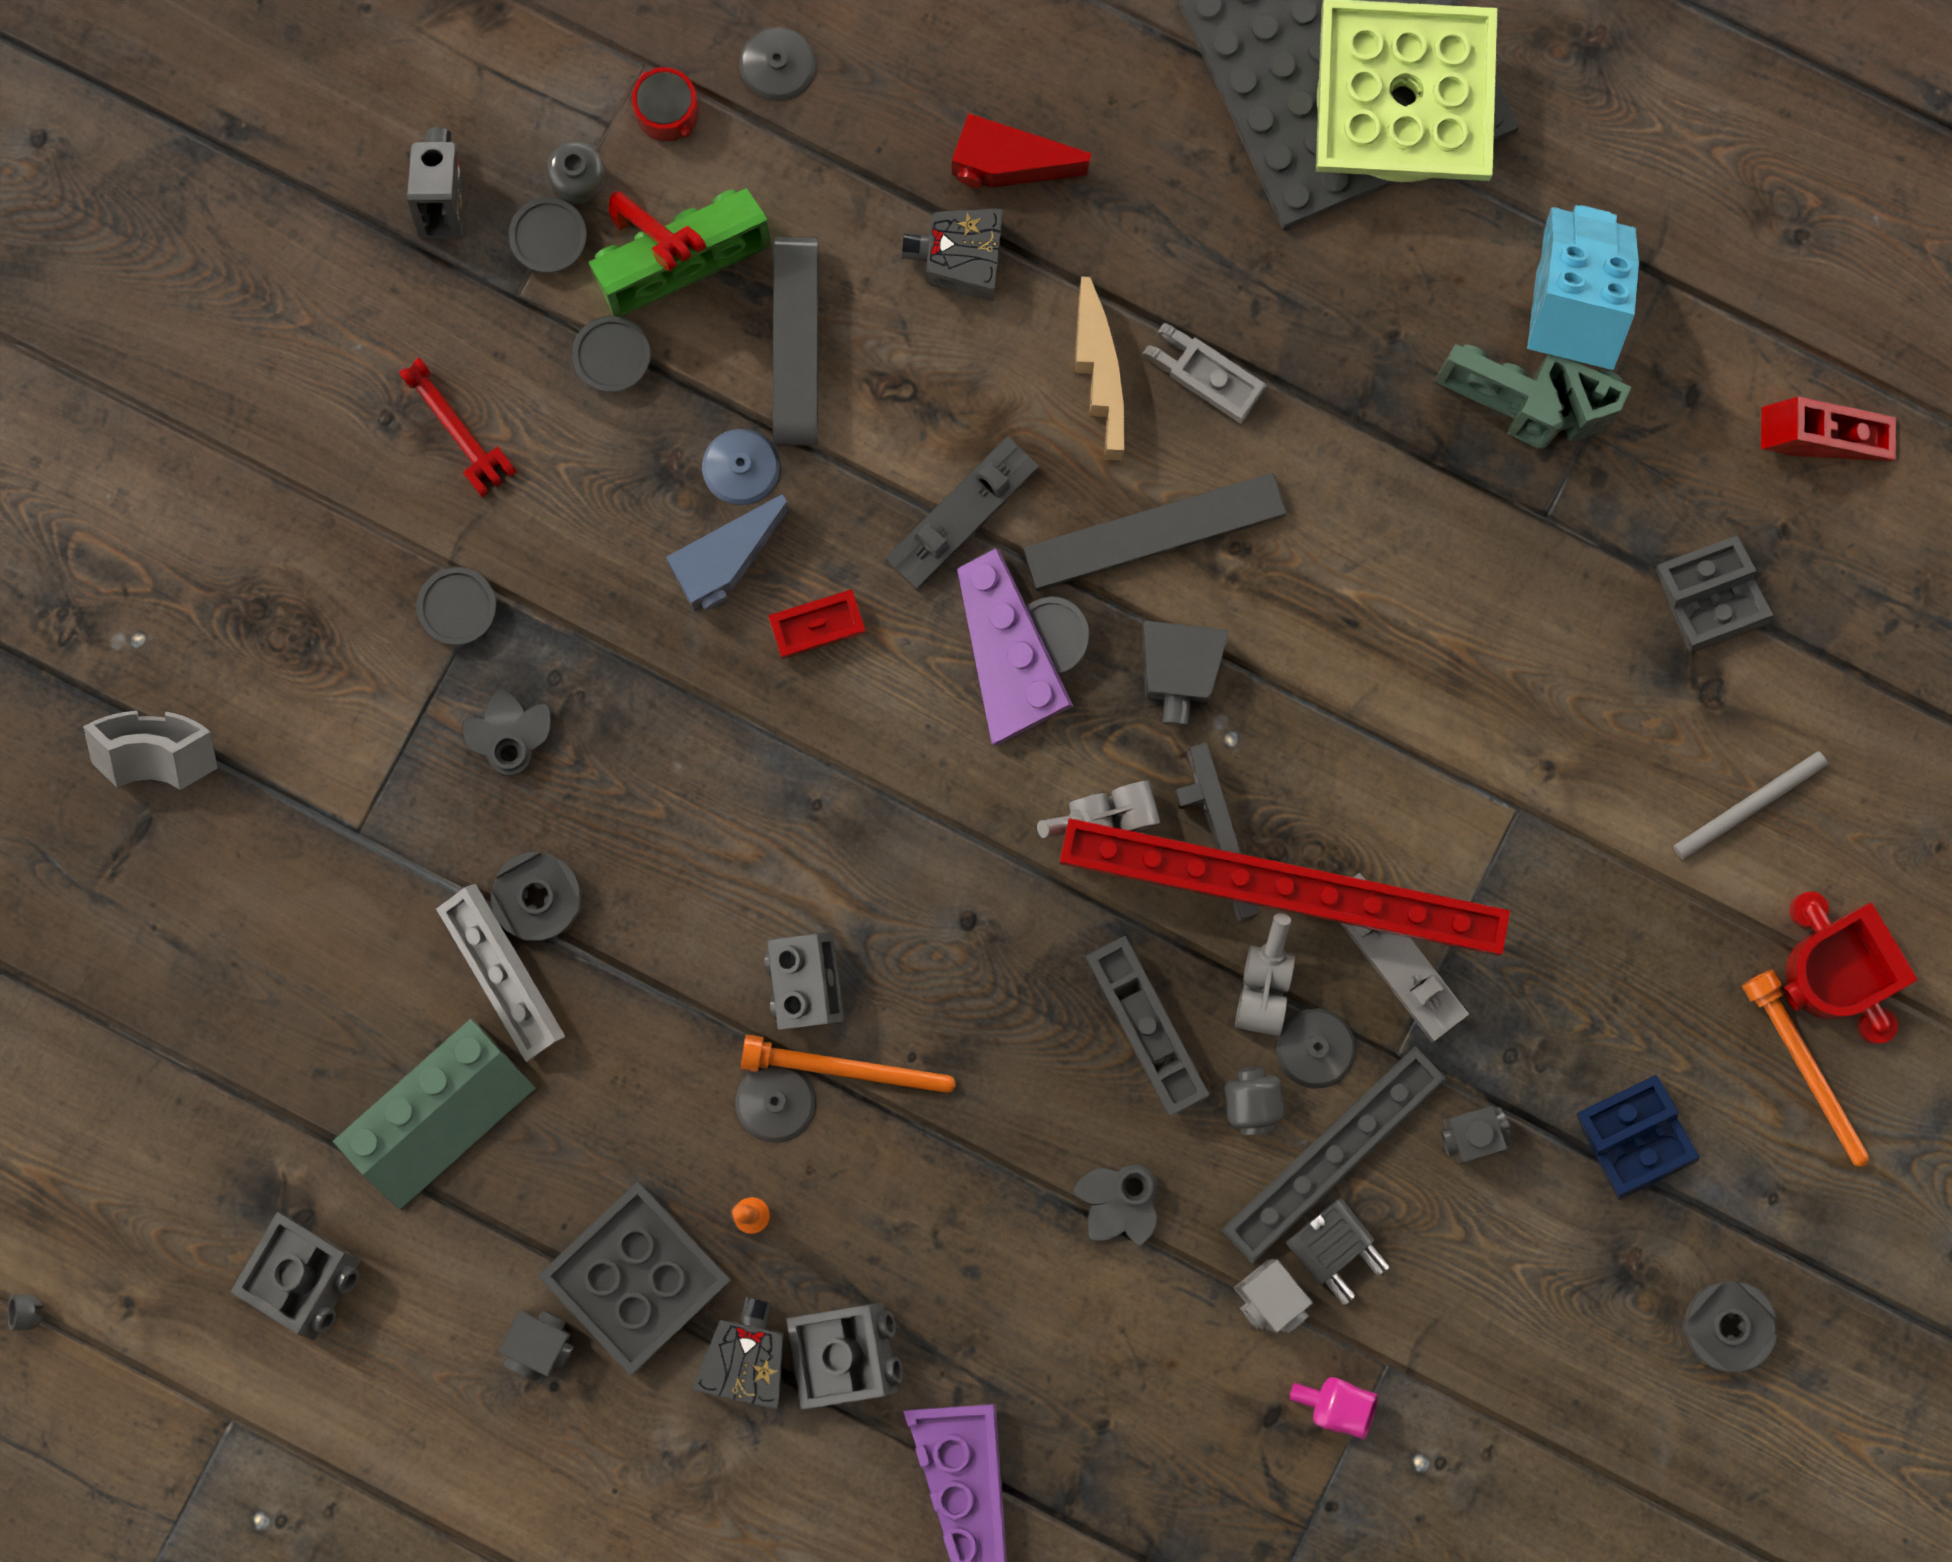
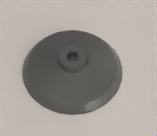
M773 27L756 33L746 42L740 54L739 69L745 85L754 94L771 101H784L798 96L810 85L816 71V57L810 43L801 34L788 28Z
M554 197L537 198L523 205L512 218L508 233L509 244L515 257L524 266L538 272H556L573 264L581 255L587 238L586 225L579 211L570 203Z
M604 316L589 322L580 330L573 344L572 361L578 376L587 385L604 392H618L633 386L643 377L650 362V345L645 333L634 322L619 316Z
M450 567L433 574L424 583L417 598V615L423 629L435 640L450 645H462L478 639L488 630L496 612V598L491 585L476 571L463 567Z
M1044 597L1033 601L1026 607L1058 674L1064 673L1073 668L1082 659L1089 643L1087 620L1082 611L1067 599Z
M1310 1008L1299 1011L1283 1024L1279 1037L1277 1036L1276 1055L1280 1067L1291 1080L1304 1087L1324 1088L1339 1082L1349 1072L1355 1059L1356 1044L1350 1027L1340 1016L1329 1010Z
M768 1065V1069L759 1068L758 1072L750 1071L747 1073L737 1089L735 1098L736 1113L742 1126L754 1137L773 1143L788 1141L801 1134L810 1124L816 1106L813 1086L801 1070Z

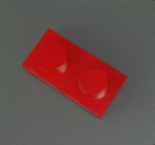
M852 589L768 615L782 660L866 634Z

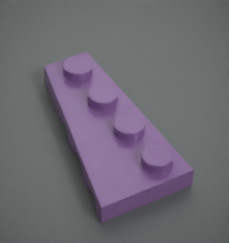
M995 548L959 567L957 570L991 743L994 746H998L1073 707V704L1001 552Z
M996 1404L904 1410L908 1427L910 1426L916 1444L915 1450L920 1466L923 1467L931 1492L932 1504L935 1512L937 1511L944 1533L943 1538L950 1561L1007 1562Z

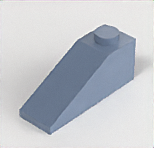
M783 494L666 557L670 569L694 611L701 607L705 611L711 610L728 599L726 594L735 588L788 513L787 501Z

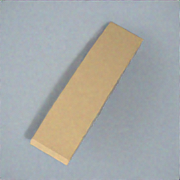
M1081 277L1075 373L1092 374L1089 416L1107 417L1104 460L1122 461L1124 453V402L1118 359L1107 317L1090 277Z

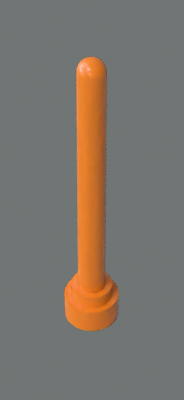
M1770 969L1745 982L1741 987L1749 1001H1755L1758 1007L1763 1006L1850 1160L1857 1167L1865 1166L1869 1162V1155L1779 999L1782 996L1779 989L1782 984L1773 969Z
M748 1034L745 1036L740 1070L758 1072L759 1068L768 1069V1065L943 1093H950L956 1087V1081L950 1075L771 1047L772 1043L763 1041L764 1037Z
M749 1197L741 1200L733 1208L732 1217L736 1226L741 1231L755 1234L763 1231L769 1224L770 1210L761 1199Z

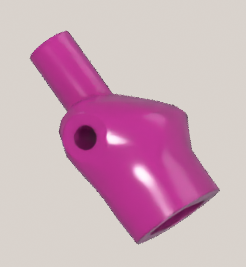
M1330 1377L1325 1381L1321 1390L1294 1383L1289 1399L1313 1407V1421L1316 1426L1365 1440L1375 1416L1379 1395L1360 1389L1341 1379Z

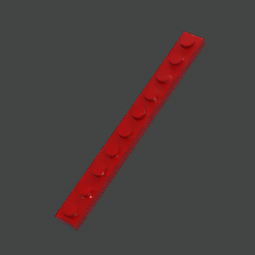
M1071 818L1067 822L1059 864L1496 956L1503 954L1510 910Z

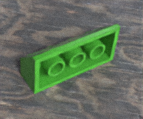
M745 188L739 192H736L734 189L725 191L713 199V204L698 211L696 208L682 211L674 217L673 223L665 226L675 234L688 225L701 236L706 245V249L699 253L688 247L692 257L685 262L674 256L677 267L671 271H667L657 263L651 248L658 243L643 231L635 235L634 241L624 246L611 245L600 250L595 255V259L589 262V265L612 315L619 317L627 315L771 247L767 218L748 189Z

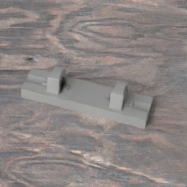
M1361 873L1353 877L1365 880ZM1340 923L1431 1042L1437 1040L1469 1015L1410 937L1376 930L1372 931V929ZM1425 978H1427V980L1423 984L1410 991L1412 988H1414L1416 985L1422 982Z

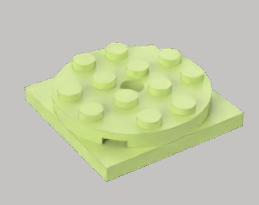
M1323 0L1320 69L1317 87L1316 172L1366 174L1396 182H1414L1429 178L1490 181L1493 175L1497 8L1356 0ZM1402 86L1410 88L1415 94L1416 101L1407 105V107L1397 103L1392 95L1394 89Z

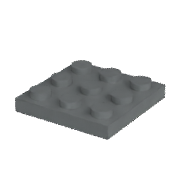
M639 1181L538 1275L630 1376L732 1281Z

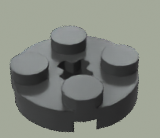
M527 852L513 857L500 868L496 876L497 879L493 884V892L491 891V908L498 923L508 933L525 942H545L559 937L572 926L575 918L578 917L581 911V887L576 875L564 861L549 854ZM534 885L538 890L546 888L548 891V896L544 898L545 905L540 909L535 905L527 907L524 902L529 897L527 889Z
M1721 1281L1704 1287L1692 1298L1686 1309L1685 1318L1682 1321V1331L1686 1336L1689 1348L1703 1364L1712 1369L1727 1372L1745 1371L1760 1365L1772 1352L1777 1336L1774 1321L1776 1316L1770 1301L1755 1287L1745 1283ZM1724 1316L1726 1318L1738 1316L1740 1321L1737 1324V1328L1741 1333L1738 1337L1733 1335L1724 1337L1720 1332L1723 1327L1720 1323L1721 1319Z

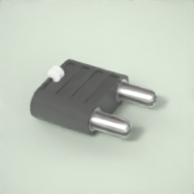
M1341 1197L1331 1203L1285 1242L1318 1284L1321 1285L1325 1282L1343 1305L1349 1303L1345 1295L1350 1300H1353L1355 1294L1337 1272L1358 1254L1361 1255L1377 1276L1384 1274L1380 1267L1385 1272L1389 1269V1265L1372 1245L1375 1239ZM1331 1277H1332L1333 1280L1337 1283V1285L1341 1288V1290L1345 1293V1295L1340 1291V1289H1339V1288L1336 1286V1284L1332 1281Z

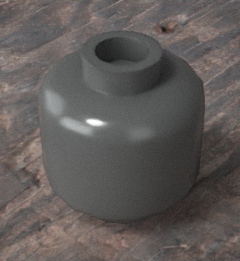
M580 141L566 142L558 146L549 157L547 163L548 179L555 194L562 200L575 205L586 204L594 200L602 192L606 181L605 168L599 153L589 144Z
M1262 1066L1238 1069V1077L1229 1080L1224 1086L1228 1122L1232 1126L1240 1128V1133L1244 1135L1263 1134L1276 1130L1275 1124L1280 1122L1285 1116L1281 1080L1274 1075L1264 1074V1067Z

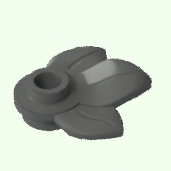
M498 689L487 705L484 719L469 718L463 720L464 740L473 752L486 756L491 767L496 772L505 776H515L527 769L532 759V751L547 740L551 727V714L546 704L533 706L524 712L522 706L510 693L504 689ZM508 747H514L518 750V756L512 762H506L502 758L503 751Z
M1133 1164L1123 1167L1118 1172L1107 1168H1098L1084 1175L1073 1188L1075 1196L1092 1204L1087 1221L1088 1236L1091 1240H1108L1125 1231L1133 1242L1137 1245H1142L1154 1232L1157 1224V1215L1152 1201L1157 1193V1182L1153 1173L1146 1167ZM1132 1178L1140 1180L1143 1185L1142 1192L1138 1196H1132L1126 1191V1183Z

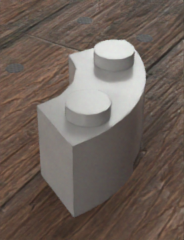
M138 710L127 711L100 718L83 726L91 763L116 787L132 781L152 779L167 782L182 790L217 769L211 732L198 722L179 714L165 712V717H139Z

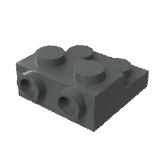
M277 1212L232 1288L231 1293L294 1333L315 1340L318 1334L326 1333L333 1326L336 1320V1311L333 1308L341 1294L349 1293L356 1286L360 1277L357 1267L361 1259L332 1241L317 1235L290 1217Z
M883 1302L787 1318L801 1410L898 1393L897 1384L902 1382L903 1368L900 1359L897 1356L892 1357L889 1338H893L895 1335V1321L890 1311H884Z

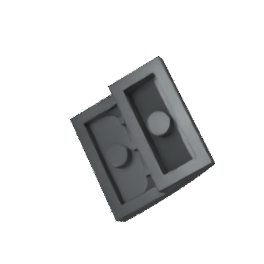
M1738 535L1658 564L1656 567L1665 597L1690 653L1772 622L1773 613L1754 579L1756 569Z

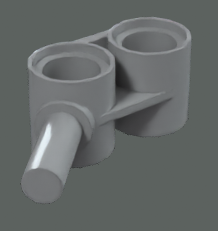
M1141 781L1111 791L1112 796L1107 797V793H1100L1072 801L1068 804L1070 809L1069 816L1041 820L1037 824V832L1042 838L1065 834L1069 818L1133 832L1159 826L1161 821L1150 782Z
M1277 913L1274 915L1267 944H1264L1262 947L1250 945L1244 970V987L1241 991L1237 1007L1235 1028L1278 1037L1281 1034L1287 1005V997H1283V994L1289 990L1295 963V953L1286 952L1284 949L1291 924V918L1287 914Z

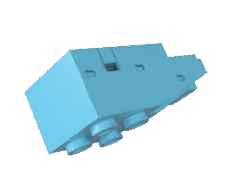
M1575 205L1573 212L1551 207L1544 230L1541 259L1536 271L1527 349L1614 370L1635 315L1639 269L1636 228L1616 223L1617 215L1611 214V212L1583 205Z

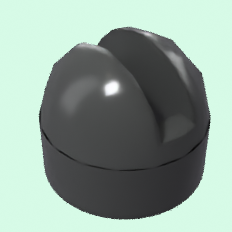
M12 1294L10 1296L7 1311L10 1331L31 1330L40 1324L43 1315L35 1314V1309L43 1308V1304L37 1297L28 1294Z

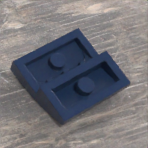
M1657 1074L1578 1112L1576 1115L1588 1143L1618 1200L1699 1161L1700 1156L1677 1118L1679 1112Z

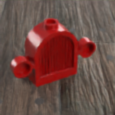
M1808 891L1796 896L1789 907L1790 917L1799 927L1812 928L1814 932L1802 939L1789 955L1786 964L1787 985L1782 988L1787 1002L1795 1011L1802 1008L1809 1014L1823 1019H1839L1862 1012L1858 1020L1860 1036L1870 1044L1889 1042L1897 1033L1898 1022L1895 1015L1891 1011L1882 1008L1879 1002L1916 982L1918 979L1875 906L1870 902L1831 922L1828 918V902L1821 894Z

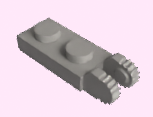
M1164 323L1158 330V334L1165 342L1178 350L1184 351V353L1176 361L1161 349L1149 345L1142 353L1143 356L1160 370L1170 373L1169 377L1242 424L1265 391L1267 385L1196 337L1191 339L1175 329V327Z

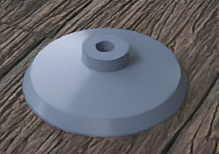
M750 429L729 430L717 436L707 447L702 461L703 478L709 490L722 501L734 505L752 504L766 497L775 487L780 475L779 455L772 442L761 433Z

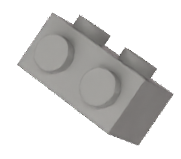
M1267 1259L1234 1287V1290L1245 1302L1240 1307V1310L1256 1329L1263 1330L1266 1328L1268 1331L1278 1332L1281 1330L1282 1332L1286 1331L1289 1333L1309 1316L1304 1310L1312 1304L1311 1300L1277 1259Z

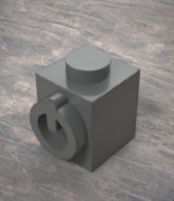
M1489 1106L1442 1121L1444 1130L1440 1131L1441 1140L1448 1157L1453 1156L1455 1164L1506 1150V1146L1512 1143L1510 1126L1501 1107L1494 1108Z
M519 1310L498 1351L506 1356L503 1365L541 1384L546 1376L553 1374L555 1368L563 1371L574 1350V1346L568 1344L572 1333L563 1329L566 1321L545 1310L541 1311L539 1317L526 1310Z

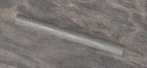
M1815 752L1673 845L1674 852L1682 861L1828 766L1826 758L1821 752Z

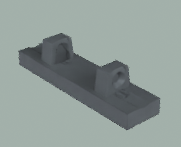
M1007 436L885 557V562L917 592L1039 470V465ZM985 479L993 488L995 495L986 489L979 480Z
M1203 743L1190 747L1186 756L1195 784L1176 790L1174 795L1178 808L1184 809L1202 804L1215 849L1241 854L1208 745ZM1231 900L1238 922L1254 918L1259 914L1257 905Z
M1123 936L1087 955L1085 958L1167 1115L1170 1117L1210 1096L1127 937ZM1173 1053L1163 1061L1154 1064L1157 1060Z

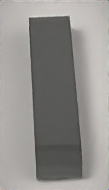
M774 237V445H818V237Z

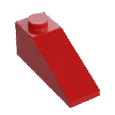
M968 113L952 158L951 174L957 176L958 181L974 188H980L982 185L994 188L1084 176L1088 174L1092 153Z
M1798 396L1761 407V449L1791 456L1892 461L1896 460V417Z

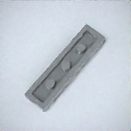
M473 884L464 887L436 908L524 1060L527 1062L537 1058L564 1039L566 1036L477 885Z

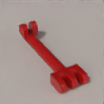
M616 191L611 194L609 198V214L616 228L621 231L627 227V218L658 243L651 250L657 263L667 271L677 267L674 256L682 262L692 257L688 247L697 253L706 249L705 242L701 236L688 225L673 234L622 192Z
M418 357L412 362L413 366L408 369L403 368L398 373L410 389H416L473 465L464 470L463 474L480 497L483 498L489 492L485 484L479 480L482 476L486 474L492 484L498 487L503 481L493 468L500 464L502 470L509 477L513 476L517 471L498 446L488 454L483 450L429 379L431 375L430 370L422 359Z

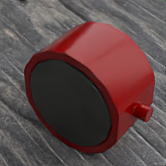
M670 67L654 68L640 75L632 91V106L640 129L649 137L659 141H675L681 137H688L699 116L698 99L691 80L683 72Z

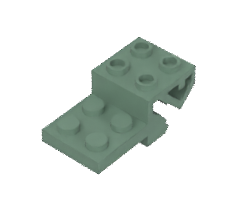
M1457 344L1454 345L1435 380V383L1513 418L1507 434L1537 448L1549 446L1561 430H1565L1569 443L1602 433L1621 411L1631 389V386L1622 383L1623 379L1612 371L1605 369L1596 371L1583 365L1582 362L1547 354L1531 379L1527 377L1528 373L1517 365L1510 363L1501 365L1488 359L1487 353L1472 345H1464L1462 347Z

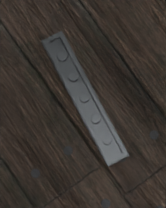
M1273 472L1023 547V553L1035 591H1039L1283 518L1287 512Z
M1416 1046L1413 1047L1220 1231L1253 1264L1446 1080L1445 1076Z

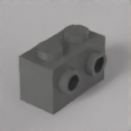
M833 932L767 940L768 950L765 952V967L767 973L772 978L773 986L770 1010L772 1017L777 1021L778 1030L843 1022L844 1016Z

